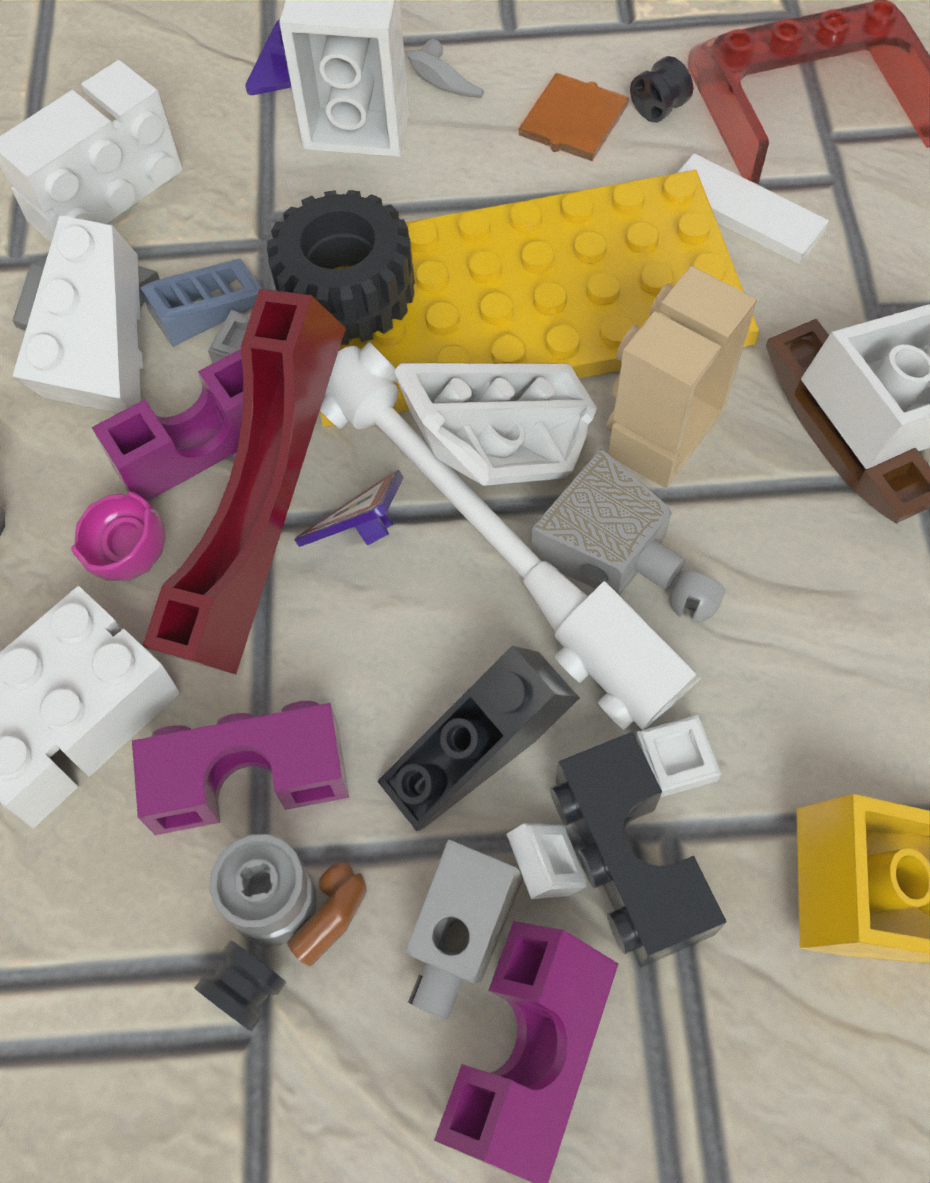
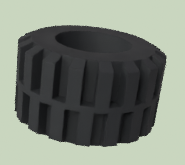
M336 190L324 192L325 196L315 199L313 196H309L301 200L302 206L299 208L291 206L283 213L284 221L275 222L271 229L273 239L267 241V253L276 291L312 295L346 328L341 345H349V339L360 338L361 343L372 340V333L376 331L385 334L393 328L392 319L402 320L408 312L407 303L413 302L415 294L411 242L405 220L399 219V212L391 204L383 206L382 198L372 194L364 198L361 197L360 191L348 190L346 194H337ZM341 266H351L343 269H334Z

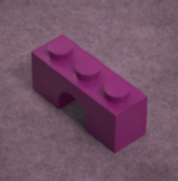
M241 349L198 371L202 382V392L198 400L186 411L171 417H159L155 415L144 399L91 427L112 467L128 492H135L146 501H149L237 452L243 413Z
M298 701L284 706L279 713L258 717L249 713H235L220 718L216 725L195 729L182 725L166 726L155 730L152 733V737L132 740L137 816L155 836L220 823L218 805L220 789L231 774L246 767H261L272 773L274 791L285 810L350 798L339 727L331 703L320 705L315 701Z
M513 921L488 991L506 1000L514 1011L517 1022V1037L513 1051L505 1064L491 1073L461 1064L434 1141L531 1183H549L619 963L563 929Z

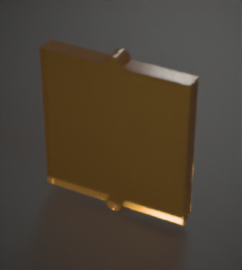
M556 72L520 125L519 136L550 146L553 152L561 150L593 162L627 108L629 97L598 87L594 81L586 83Z

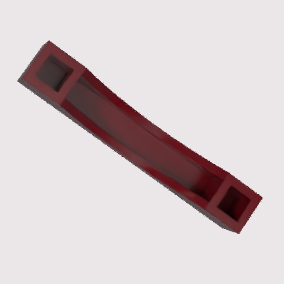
M259 289L240 346L243 368V413L238 448L230 479L218 510L201 541L183 565L162 585L142 645L145 648L231 674H237L346 329L312 295Z

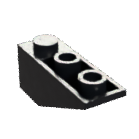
M512 645L377 782L416 831H421L534 744L580 697L539 652Z

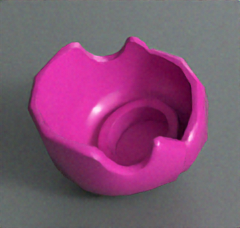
M129 492L126 495L111 494L87 507L76 524L75 540L71 550L85 570L106 581H131L150 571L162 555L166 539L164 524L158 511L137 493Z

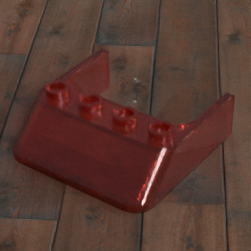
M875 0L864 4L784 19L745 29L732 30L697 43L689 52L688 70L741 177L759 185L769 139L741 86V80L746 75L867 50L870 52L926 148H930V55L905 15L891 1Z

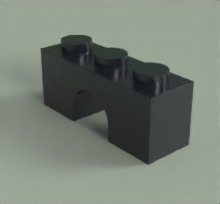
M633 732L558 761L555 781L557 785L550 788L552 800L564 825L567 826L571 823L576 825L585 847L578 849L581 865L592 887L597 888L603 885L614 911L607 914V919L615 941L622 953L627 954L633 951L641 968L715 936L727 921L695 856L693 855L671 865L656 866L640 860L627 845L624 836L625 826L634 819L655 811L662 794V790Z

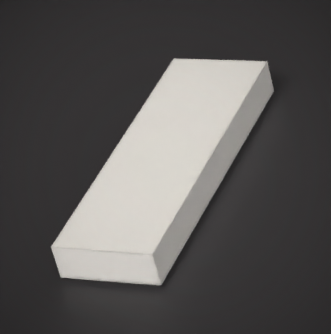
M695 153L677 172L697 170L718 224L798 264L804 260L826 231L829 220Z

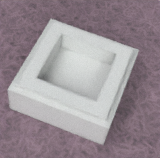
M699 715L637 731L635 738L662 790L660 798L718 782L722 774Z
M524 823L507 833L531 899L570 896L587 887V881L565 826L562 823Z

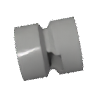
M269 834L248 835L232 842L218 856L211 871L210 893L215 908L247 940L259 945L273 946L286 943L316 910V889L311 876L303 866L299 856L284 840Z

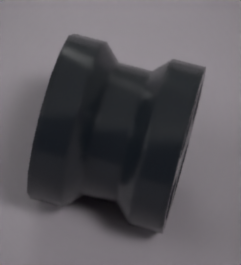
M672 56L661 58L655 62L651 71L641 72L634 77L630 84L631 100L636 110L646 120L654 123L668 117L672 107L678 108L691 99L694 90L689 70L680 60Z
M230 940L221 951L222 963L214 974L203 976L194 989L239 1024L252 1031L260 1020V1006L268 996L279 994L287 982L244 948Z

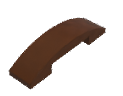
M817 318L769 338L766 348L788 400L814 443L843 480L871 507L896 524L929 509L930 466L919 451L913 448L874 467L865 469L802 382V376L829 337V334Z

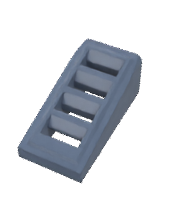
M241 258L162 278L140 287L149 313L172 347L224 322L231 309L242 313L254 307L258 291L262 289ZM238 280L244 289L233 291L229 283ZM219 289L222 295L213 297L211 292ZM198 298H201V299H202V300L197 301V302H192V301H194V300H196V299H198Z

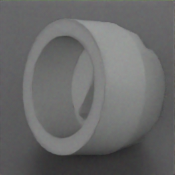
M684 570L679 573L672 588L671 605L679 617L682 616L685 608L695 611L692 622H703L716 613L726 590L720 583L708 576Z

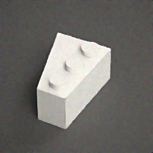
M59 215L13 377L43 398L119 413L142 401L139 369H143L142 352L138 349L137 320L141 319L138 255L113 225Z

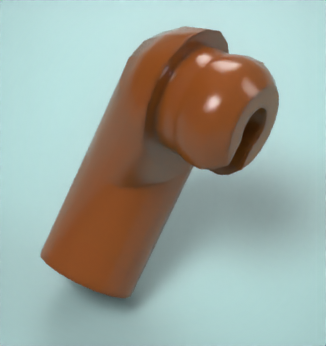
M337 862L322 874L319 880V888L329 898L287 941V945L293 955L307 966L314 965L346 932L366 896L367 887L361 873L355 874L352 867L346 862Z

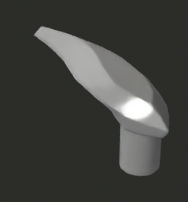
M430 39L421 49L405 51L415 71L435 87L463 96L482 98L484 94L483 89L465 80L449 64L439 59L443 54V47L439 41Z

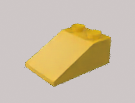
M850 794L796 808L800 949L855 958L930 964V811L857 794Z

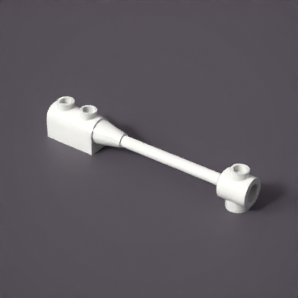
M370 342L362 349L357 346H349L338 351L320 411L341 430L348 422L358 430L377 425L524 578L523 583L554 630V638L563 646L554 655L555 659L579 683L590 675L607 692L598 701V704L615 723L625 730L634 721L642 730L647 729L702 679L609 584L604 581L589 596L562 575L556 567L547 561H541L450 466L436 459L427 442L394 410L393 407L399 392L398 387L395 385L397 382L394 373L396 368Z

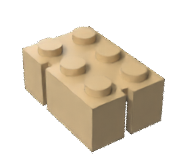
M693 266L687 269L675 286L666 284L661 289L652 305L650 317L642 327L633 325L627 331L617 351L616 358L622 361L621 369L612 387L611 395L616 398V403L606 426L607 430L611 431L608 450L610 456L667 489L726 408L757 302L756 298Z

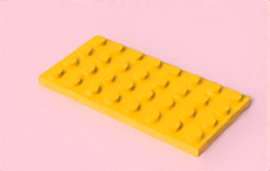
M697 170L406 222L411 242L415 280V294L413 302L407 303V314L402 320L392 319L393 328L385 334L376 331L372 333V340L361 343L360 338L349 339V345H340L339 351L349 346H357L362 349L370 342L395 368L400 363L570 364L578 378H585L620 371L622 361L618 360L616 355L625 334L633 325L643 326L650 317L652 305L661 289L666 284L675 286L690 266L742 292L744 290ZM341 266L334 269H343L351 266ZM753 315L743 347L756 345L759 329ZM397 381L395 385L398 387L399 392L393 408L397 413L409 411ZM319 411L323 427L334 425Z

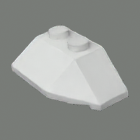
M400 363L394 371L409 411L436 459L483 486L567 478L574 471L586 439L588 424L593 420L597 409L570 364Z

